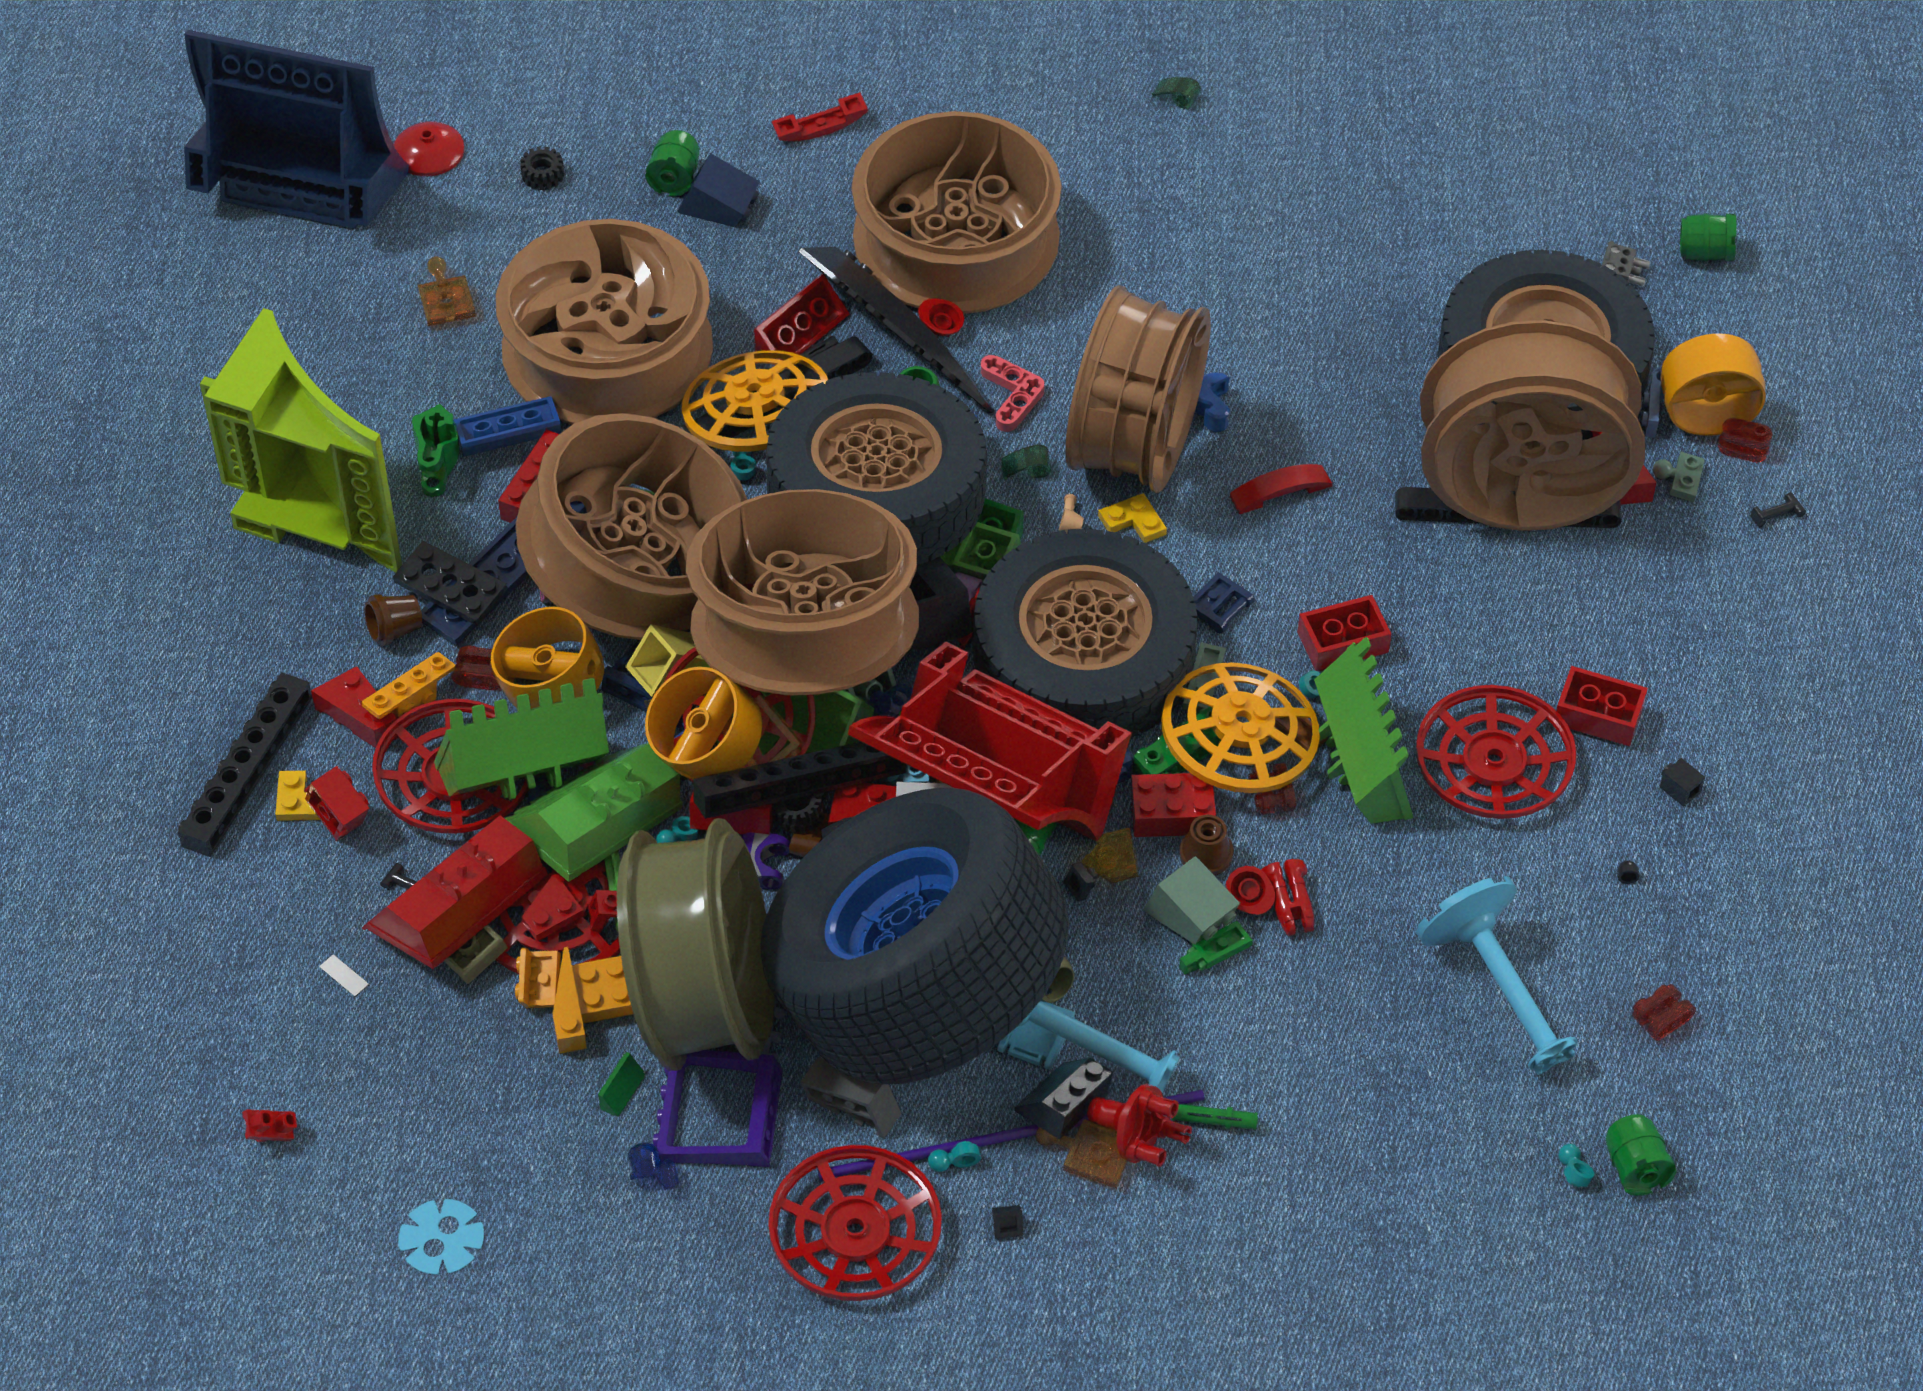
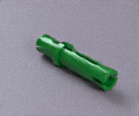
M1179 1104L1178 1112L1175 1117L1173 1116L1172 1121L1225 1126V1129L1231 1130V1127L1256 1130L1258 1112L1233 1110V1107L1219 1109ZM1188 1112L1212 1115V1117L1189 1115ZM1218 1116L1241 1118L1242 1121L1218 1118Z

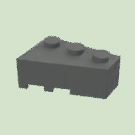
M818 1057L801 1080L802 1087L809 1100L837 1115L843 1111L856 1118L854 1123L860 1127L866 1123L877 1129V1135L883 1139L902 1114L889 1084H876L858 1080L840 1072L823 1058Z

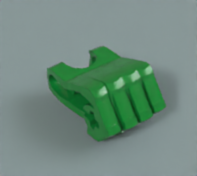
M438 404L412 418L418 468L422 471V491L425 495L431 497L440 496L444 493L447 478L454 468L460 452L454 416L441 404ZM431 478L439 480V484L436 487L428 486Z

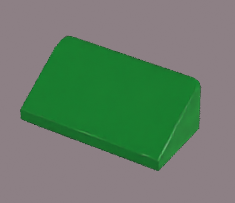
M624 1053L598 1093L600 1110L617 1117L622 1113L645 1077L643 1069L630 1053Z

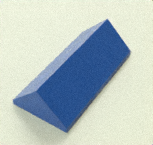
M551 396L454 419L463 457L540 439L546 429L558 434L561 433L560 419Z

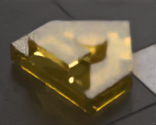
M1130 828L1102 834L1095 848L1081 861L1086 869L1094 868L1100 877L1112 883L1139 877L1136 851Z

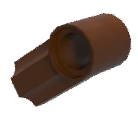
M825 811L824 820H820L821 824L819 826L814 824V830L809 831L806 828L805 833L801 834L799 830L796 834H793L789 853L804 857L823 839L821 829L829 826L830 814Z

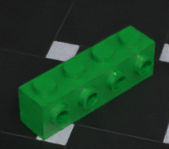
M1213 707L1201 709L1196 714L1197 721L1210 718ZM1188 721L1181 722L1177 727L1188 724ZM1213 729L1201 730L1205 737L1218 747L1221 739L1214 733ZM1192 733L1177 738L1185 751L1197 762L1211 754L1198 743ZM1163 735L1147 748L1138 750L1134 755L1133 772L1136 775L1177 774L1186 771L1170 752Z

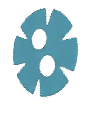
M452 1199L444 1200L441 1213H439L434 1200L418 1206L408 1216L419 1226L402 1224L399 1231L398 1243L401 1251L417 1248L405 1260L415 1269L428 1274L437 1275L439 1273L442 1259L448 1273L462 1269L474 1259V1256L464 1246L481 1249L483 1244L484 1228L482 1222L465 1225L477 1213L470 1206ZM447 1216L454 1217L459 1222L458 1229L451 1234L442 1233L438 1227L440 1220ZM431 1239H438L444 1244L443 1252L436 1257L428 1256L424 1252L425 1243Z

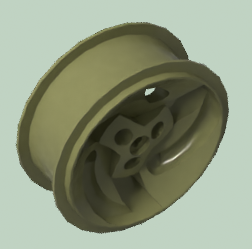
M714 819L708 827L706 838L693 841L657 843L648 831H636L629 839L627 849L623 853L619 865L617 920L627 991L636 1023L649 1051L659 1060L660 1064L668 1071L681 1070L687 1060V1054L725 1045H736L739 1052L747 1060L759 1059L772 1031L775 996L764 975L760 950L761 934L767 915L764 899L750 852L741 836L734 831L725 819Z

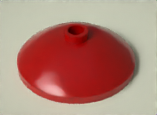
M421 122L412 125L402 131L394 142V147L399 155L409 164V173L417 176H436L450 171L461 161L465 150L464 141L460 133L453 127L440 122Z

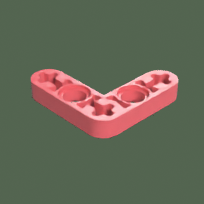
M988 355L982 358L981 375L1013 392L996 413L997 428L1004 432L1013 431L1043 397L1044 380L998 356ZM1010 374L1017 375L1019 378L1017 380L1011 381L1008 380L1006 377ZM1022 400L1025 401L1027 404L1025 406L1018 407L1014 405V402Z

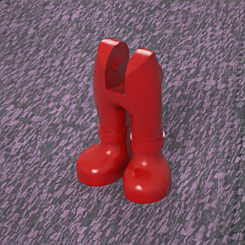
M1289 859L1283 864L1286 879L1289 880V887L1292 891L1294 902H1291L1280 863L1274 862L1263 867L1261 870L1268 876L1276 894L1274 906L1286 935L1292 936L1296 934L1294 920L1301 919L1305 933L1314 931V912L1303 878L1308 871L1306 863L1300 859Z

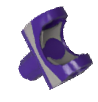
M753 832L742 834L741 838L750 852L761 889L780 888L784 880L783 874L765 865L763 862L770 857L788 855L790 841L781 835L770 833V835Z

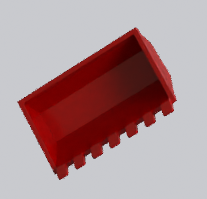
M500 815L385 907L362 928L363 930L371 931L434 969L545 878L547 871L541 863L533 839Z

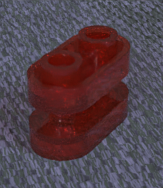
M1729 418L1722 425L1718 449L1726 456L1751 462H1761L1767 458L1772 431L1763 424L1738 418Z
M472 645L461 647L457 653V664L451 675L452 680L464 687L487 690L500 689L501 687L495 678L491 665L492 649Z
M1284 762L1273 764V772L1268 773L1269 778L1287 772L1286 764ZM1255 767L1252 768V773L1248 774V780L1258 779ZM1292 783L1277 789L1278 794H1273L1272 791L1256 793L1254 800L1257 811L1261 810L1263 815L1275 813V805L1281 804L1284 812L1295 810L1296 798Z
M1664 984L1649 998H1642L1635 1003L1632 1017L1640 1025L1650 1023L1647 1033L1655 1041H1658L1687 1023L1695 1014L1696 1007L1688 999L1678 1002L1682 993L1673 984L1668 986Z

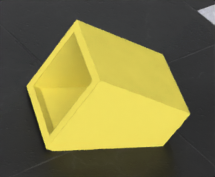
M650 624L626 668L651 697L654 696L659 687L664 683L676 662L695 647L691 633ZM698 655L683 670L692 667L710 668V666Z

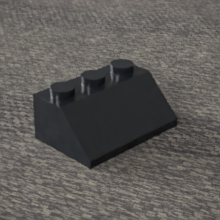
M1090 1057L1064 1062L1015 1106L1014 1111L1060 1140L1087 1115L1088 1107L1093 1098H1105L1108 1095L1113 1071Z

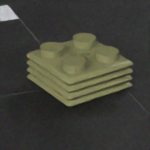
M486 925L446 958L444 962L469 984L500 956L508 946L489 925Z

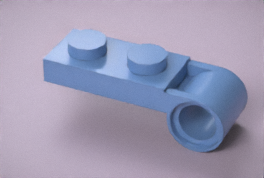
M1662 366L1654 369L1649 393L1644 392L1642 407H1647V411H1643L1641 426H1646L1645 437L1655 438L1660 399H1664L1661 387Z

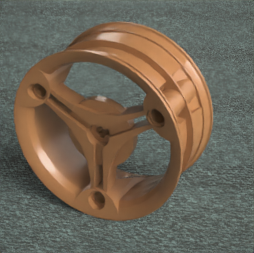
M1117 285L1112 289L1104 301L1092 328L1073 392L1065 446L1066 463L1070 470L1077 471L1080 468L1110 470L1113 477H1119L1124 472L1139 475L1140 482L1143 485H1149L1152 492L1159 493L1164 489L1172 476L1184 447L1202 386L1211 331V317L1208 308L1199 307L1196 311L1188 308L1183 314L1167 310V305L1164 301L1159 300L1152 304L1137 297L1134 293L1128 292L1125 286Z

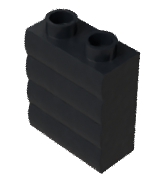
M941 557L933 560L929 559L928 562L917 565V570L909 588L919 607V630L908 652L914 649L934 646L943 640L958 639L973 632L967 587Z

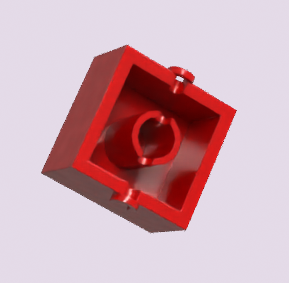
M335 766L311 782L304 789L305 793H307L305 797L306 802L336 841L363 824L369 810V802L365 795L355 790L349 774L344 770L341 771L338 766Z

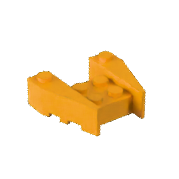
M564 947L553 1009V1022L559 1054L587 1049L583 1023L634 1014L627 991L621 956L572 965L569 949Z

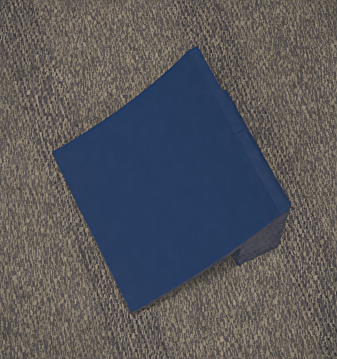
M187 30L184 34L187 55L197 91L206 109V122L184 146L186 189L209 194L220 181V201L353 229H356L358 225L368 227L409 173V164L403 160L395 149L383 120L377 95L374 67Z

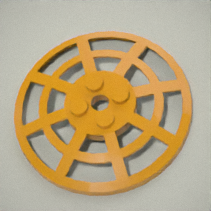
M755 351L736 355L709 367L690 384L682 400L684 422L693 436L711 447L734 452L766 450L769 435L767 436L765 424L774 422L782 409L767 416H763V413L770 411L778 405L785 407L791 401L784 397V387H799L794 397L796 399V396L807 390V387L815 386L821 382L826 384L828 378L822 368L815 362L791 352ZM768 363L776 365L768 370L756 369L755 364ZM801 363L811 368L820 376L821 380L805 379L803 373L794 364ZM742 366L746 367V371L735 376L727 375L728 372ZM787 368L794 373L797 379H782L779 373ZM705 380H710L704 389L703 398L689 404L692 394ZM717 381L727 383L723 391L711 394V390ZM725 399L728 407L723 413H720L714 408L712 402ZM704 406L707 413L717 421L710 431H707L695 422L690 412ZM736 412L744 415H753V418L741 419L732 416ZM725 424L737 427L755 426L757 438H729L719 436L718 434Z
M1216 663L1188 673L1172 692L1168 694L1161 716L1165 742L1180 765L1200 780L1233 792H1268L1280 789L1294 782L1310 767L1317 753L1320 739L1316 713L1299 689L1274 672L1243 663ZM1228 671L1248 672L1265 677V679L1260 681L1246 676H1230ZM1216 672L1219 677L1205 683L1197 691L1182 688L1187 682L1203 674ZM1234 682L1248 683L1258 687L1253 694L1238 691ZM1277 683L1298 699L1304 708L1292 707L1287 698L1272 686ZM1221 684L1224 685L1227 694L1219 699L1205 694L1211 688ZM1267 692H1270L1284 707L1271 708L1263 698ZM1175 696L1190 699L1187 711L1188 724L1173 729L1171 709ZM1198 702L1213 707L1210 718L1197 721L1196 708ZM1237 717H1244L1249 722H1240L1237 720ZM1289 717L1290 730L1288 736L1274 728L1275 718ZM1297 717L1311 719L1313 735L1308 751L1295 742L1298 730ZM1212 728L1214 733L1221 739L1218 747L1210 742L1201 730ZM1192 733L1198 743L1209 753L1213 754L1206 767L1193 759L1181 746L1177 738ZM1270 737L1281 743V746L1267 754H1263L1260 746ZM1231 746L1250 748L1252 756L1236 755L1227 751ZM1288 750H1291L1302 759L1289 771L1269 778L1266 763L1280 758ZM1222 760L1239 765H1255L1258 779H1236L1221 775L1216 770Z

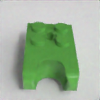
M977 522L973 530L969 532V535L961 543H958L949 552H944V555L940 557L955 575L957 572H961L984 581L993 566L1000 559L1002 560V557L1012 549L1016 550V547L1021 545L1018 534Z

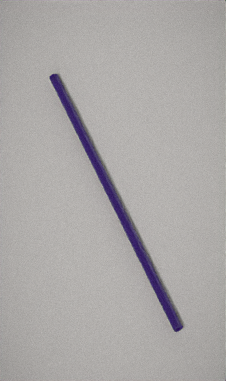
M1200 1089L1164 1098L1176 1100L1178 1104L1184 1105L1203 1101L1204 1093ZM1087 1114L1074 1127L1096 1122H1091ZM1033 1124L896 1154L912 1162L926 1159L931 1152L938 1149L951 1153V1150L963 1141H969L978 1147L1048 1132ZM865 1159L830 1168L834 1177H840L872 1170L875 1160ZM817 1170L819 1181H821L823 1179L821 1177L819 1170Z

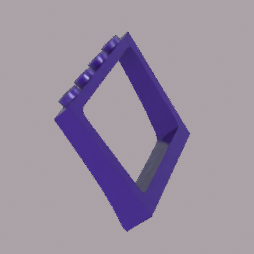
M703 1050L687 1054V1060L681 1070L668 1071L664 1067L665 1074L668 1077L667 1084L661 1086V1098L664 1101L663 1109H658L657 1121L660 1125L659 1133H655L653 1136L656 1155L662 1163L732 1164L770 1167L783 1069L774 1055L761 1054L759 1059L747 1060L739 1052ZM696 1065L757 1073L746 1144L736 1146L673 1147L684 1073L687 1066Z

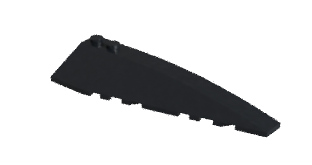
M837 247L801 248L798 251L831 282L988 412L992 413L994 411L972 377L944 343L900 299L871 276L873 271L862 262L859 266L855 262L857 258L846 249L842 252Z

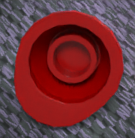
M929 298L924 300L919 306V318L935 335L949 337L959 332L963 327V312L952 301Z
M1243 866L1237 868L1229 875L1225 888L1240 902L1237 909L1249 914L1259 915L1266 913L1272 908L1276 894L1270 879L1264 871L1255 866Z

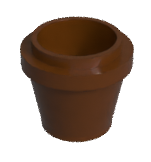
M381 594L369 596L368 602L365 603L364 614L368 632L373 641L377 642L380 646L390 645L393 640L422 627V613L414 595L382 596Z
M1214 815L1197 817L1191 823L1188 833L1182 839L1179 850L1180 860L1183 865L1196 856L1214 876L1228 869L1232 863L1234 853L1233 844L1228 837L1224 821Z

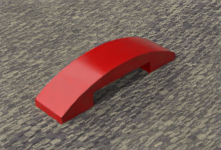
M859 92L838 99L839 106L797 120L794 114L771 122L779 140L803 141L831 134L852 124L866 114L868 108Z
M1294 465L1268 472L1244 483L1230 493V498L1240 515L1263 508V501L1305 488L1308 493H1313L1332 487V482L1322 465Z

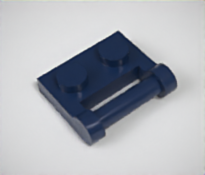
M1219 572L1193 597L1197 617L1210 624L1214 631L1222 634L1228 628V624L1245 607H1249L1255 601L1254 596L1249 591ZM1233 596L1238 599L1221 617L1216 615Z

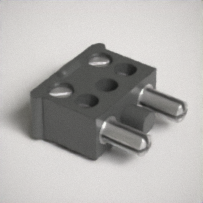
M1609 241L1601 267L1605 265L1629 283L1644 286L1646 279L1639 277L1641 268H1649L1650 261L1635 257L1636 249Z

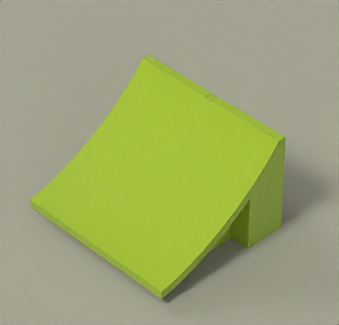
M263 308L217 378L212 379L204 376L200 382L222 484L244 490L230 512L233 528L278 544L286 532L345 550L347 545L351 543L379 564L396 573L402 566L380 434L348 415L319 389L291 353L279 330L273 311Z

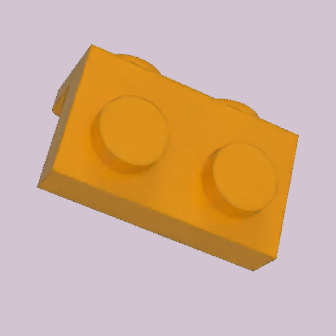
M521 948L520 956L517 957L516 961L519 983L515 986V997L525 1008L554 1007L560 974V952H531L527 948Z

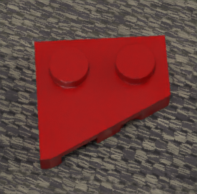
M554 874L523 914L522 921L535 940L539 941L583 917L584 911L558 875Z

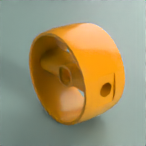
M1707 334L1689 339L1674 348L1662 364L1661 387L1664 393L1666 409L1673 423L1688 433L1712 436L1735 431L1756 418L1765 404L1766 386L1760 360L1752 345L1738 336Z
M561 607L538 608L517 617L499 634L491 652V665L495 678L508 700L516 708V697L522 694L529 695L531 708L539 707L538 692L547 688L551 690L553 703L560 702V686L568 683L573 684L575 698L583 696V680L594 678L597 691L604 676L603 656L590 629L577 614ZM575 641L582 643V647L579 653L556 651L551 644ZM523 678L545 682L533 685L514 684V679Z
M692 667L674 674L656 691L647 709L645 732L649 745L660 760L682 776L693 780L743 768L751 759L759 744L762 732V717L757 703L743 686L733 682L725 674L715 669ZM706 694L700 706L691 710L687 715L686 729L674 747V734L682 714L693 701ZM734 712L732 723L727 734L722 739V741L713 750H711L720 733L722 732L723 728L725 727L726 723L728 722L729 718L731 717L732 713Z

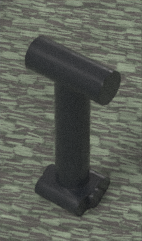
M1790 492L1784 496L1786 503L1762 511L1756 506L1751 511L1750 517L1758 528H1761L1767 519L1794 511L1797 517H1802L1805 515L1806 510L1794 494Z
M395 863L380 882V885L389 890L393 883L409 889L417 881L402 875L404 867L399 863Z

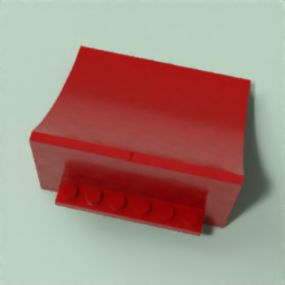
M944 642L919 663L911 699L903 705L899 717L873 716L861 719L849 726L848 735L953 788L972 791L994 801L1013 818L1037 830L1053 822H1058L1096 842L1102 838L1132 734L1109 721L1098 730L976 669L962 679L968 652L948 642Z

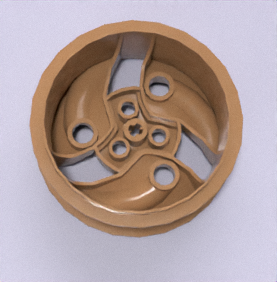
M951 111L926 114L904 121L882 133L864 151L855 167L852 196L857 213L853 231L856 258L860 265L863 262L873 271L871 276L904 304L919 308L924 300L938 298L952 301L960 307L963 314L984 312L1012 303L1032 291L1049 273L1058 254L1060 231L1056 212L1059 208L1062 185L1057 165L1044 145L1029 132L1007 120L982 113ZM907 203L914 210L908 213H901L896 208L900 204ZM1003 228L1007 236L1005 238L999 239L1002 234ZM911 229V234L914 239H911L902 233Z
M618 219L586 220L558 227L534 239L518 252L501 275L495 295L496 317L504 335L502 339V363L509 382L525 402L551 396L559 419L562 422L573 425L597 415L619 413L655 418L678 406L682 402L690 384L698 375L709 368L713 353L711 325L707 318L710 305L708 278L699 259L689 248L663 230L640 222ZM663 313L660 317L650 318L654 314ZM557 317L559 332L532 336L536 330ZM646 337L662 341H653L647 344H641L646 339ZM579 347L583 350V353L579 355L568 348Z
M1546 320L1505 323L1485 328L1461 339L1440 355L1426 374L1420 393L1421 418L1427 429L1421 446L1422 470L1433 492L1448 507L1468 519L1492 527L1520 531L1548 530L1576 524L1602 513L1619 501L1639 477L1645 461V436L1637 418L1641 409V382L1633 363L1621 349L1598 333L1573 324ZM1574 403L1583 410L1571 411L1567 407L1569 404ZM1582 430L1603 432L1599 436L1582 441Z
M633 414L597 415L571 425L555 437L543 455L537 480L533 482L520 503L515 524L517 547L528 574L541 592L557 607L568 609L577 614L589 628L616 637L642 640L650 624L686 632L691 630L692 610L698 600V597L692 592L686 575L687 551L695 535L714 516L748 499L740 481L727 463L702 440L678 426L652 417ZM633 483L638 486L647 488L655 494L653 496L652 494L645 492L643 490L624 486H629ZM573 501L582 502L586 507L587 513L581 514L574 511L570 503ZM676 555L683 576L670 577L666 569Z
M820 489L786 490L759 495L729 507L714 516L695 535L687 551L686 575L692 592L698 597L691 617V636L697 652L712 669L722 672L733 682L757 691L782 695L824 694L849 689L876 678L896 665L908 652L919 630V607L909 588L917 570V547L911 533L893 513L872 501L848 493ZM754 584L752 592L745 588L743 585Z

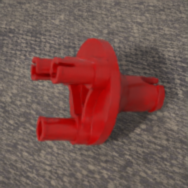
M1150 1084L1139 1086L1126 1103L1095 1097L1088 1107L1087 1114L1091 1122H1096L1117 1132L1119 1155L1123 1160L1131 1163L1145 1161L1161 1167L1166 1159V1151L1164 1148L1154 1146L1157 1139L1167 1137L1186 1144L1191 1136L1181 1133L1187 1132L1192 1134L1191 1126L1176 1123L1170 1119L1173 1116L1175 1117L1178 1112V1101L1164 1098L1161 1090Z

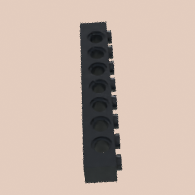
M281 672L277 680L270 684L264 700H260L257 704L251 720L246 721L242 734L238 740L233 741L229 754L220 761L216 774L212 780L209 779L207 781L203 794L199 800L194 801L191 812L186 820L180 823L178 835L183 848L208 857L212 856L311 701L312 693L308 681Z
M861 741L693 779V800L704 818L707 819L906 773V763Z

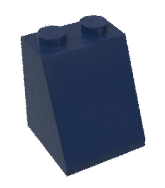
M710 153L694 177L677 212L736 227L740 220L745 221L751 211L748 205L749 203L753 205L760 192L756 191L760 181Z

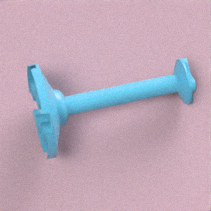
M1504 876L1506 882L1494 883L1491 878L1483 879L1463 888L1441 902L1439 907L1442 911L1434 916L1430 922L1425 917L1419 923L1416 933L1424 946H1439L1456 940L1466 943L1473 942L1538 1049L1529 1061L1528 1067L1539 1075L1554 1065L1571 1059L1575 1055L1573 1049L1578 1041L1575 1037L1559 1039L1555 1037L1492 933L1496 924V917L1513 901L1517 889L1508 876Z
M1041 1001L1018 1025L1022 1026L1029 1020L1149 1081L1150 1085L1158 1087L1162 1093L1180 1057L1175 1055L1176 1051L1173 1050L1157 1061Z

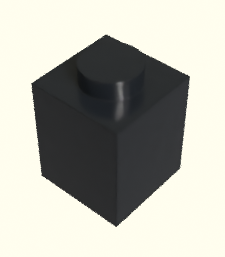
M1680 758L1674 764L1669 763L1663 769L1660 788L1684 807L1702 792L1705 776L1683 758Z

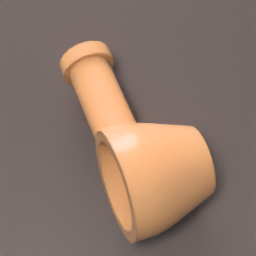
M1067 494L1064 497L1065 505L1059 531L1065 530L1066 534H1068L1069 529H1082L1084 520L1082 516L1074 512L1077 497L1073 494Z

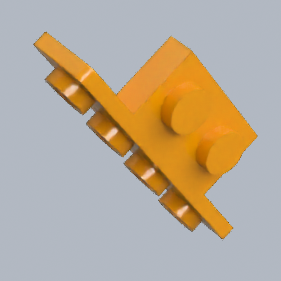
M436 652L364 699L362 707L378 719L383 718L390 712L398 719L404 713L417 706L435 701L437 697V681L454 671L455 664L441 653Z

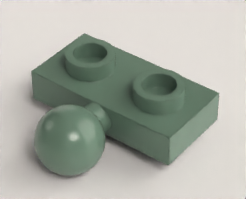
M1680 452L1676 468L1668 460L1661 459L1653 465V473L1659 479L1673 478L1669 495L1694 502L1705 459Z

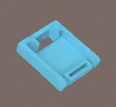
M1040 1000L1075 1019V1012ZM1028 1020L1026 1024L1017 1026L1000 1041L998 1051L1004 1053L1008 1046L1010 1047L1008 1055L1040 1066L1042 1061L1046 1060L1044 1068L1050 1070L1065 1038Z

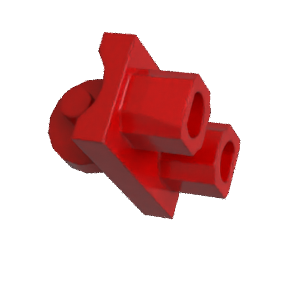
M249 1109L242 1112L246 1123V1139L257 1142H266L267 1140L291 1141L294 1139L293 1129L297 1127L295 1112Z

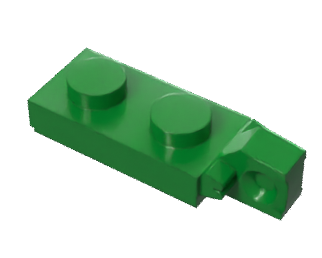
M1235 921L1218 930L1209 940L1206 941L1203 938L1196 944L1192 943V947L1187 950V955L1179 959V968L1184 975L1195 971L1197 968L1200 971L1208 969L1251 947L1253 940L1240 923Z

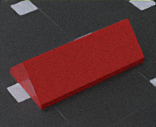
M824 274L819 275L754 328L755 351H784L800 355L849 315L848 310Z

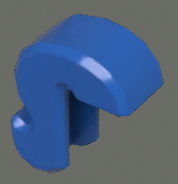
M1214 372L1204 375L1195 409L1198 415L1204 416V426L1215 432L1225 430L1229 424L1227 417L1230 413V408L1219 398V396L1227 393L1230 377L1224 373Z

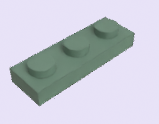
M1201 642L1193 671L1204 666L1223 663L1226 648ZM1216 672L1203 674L1190 680L1188 689L1197 691L1205 683L1219 677ZM1216 687L1211 688L1205 694L1213 697ZM1184 699V710H1188L1190 699ZM1198 702L1196 712L1198 713L1201 709L1210 706Z

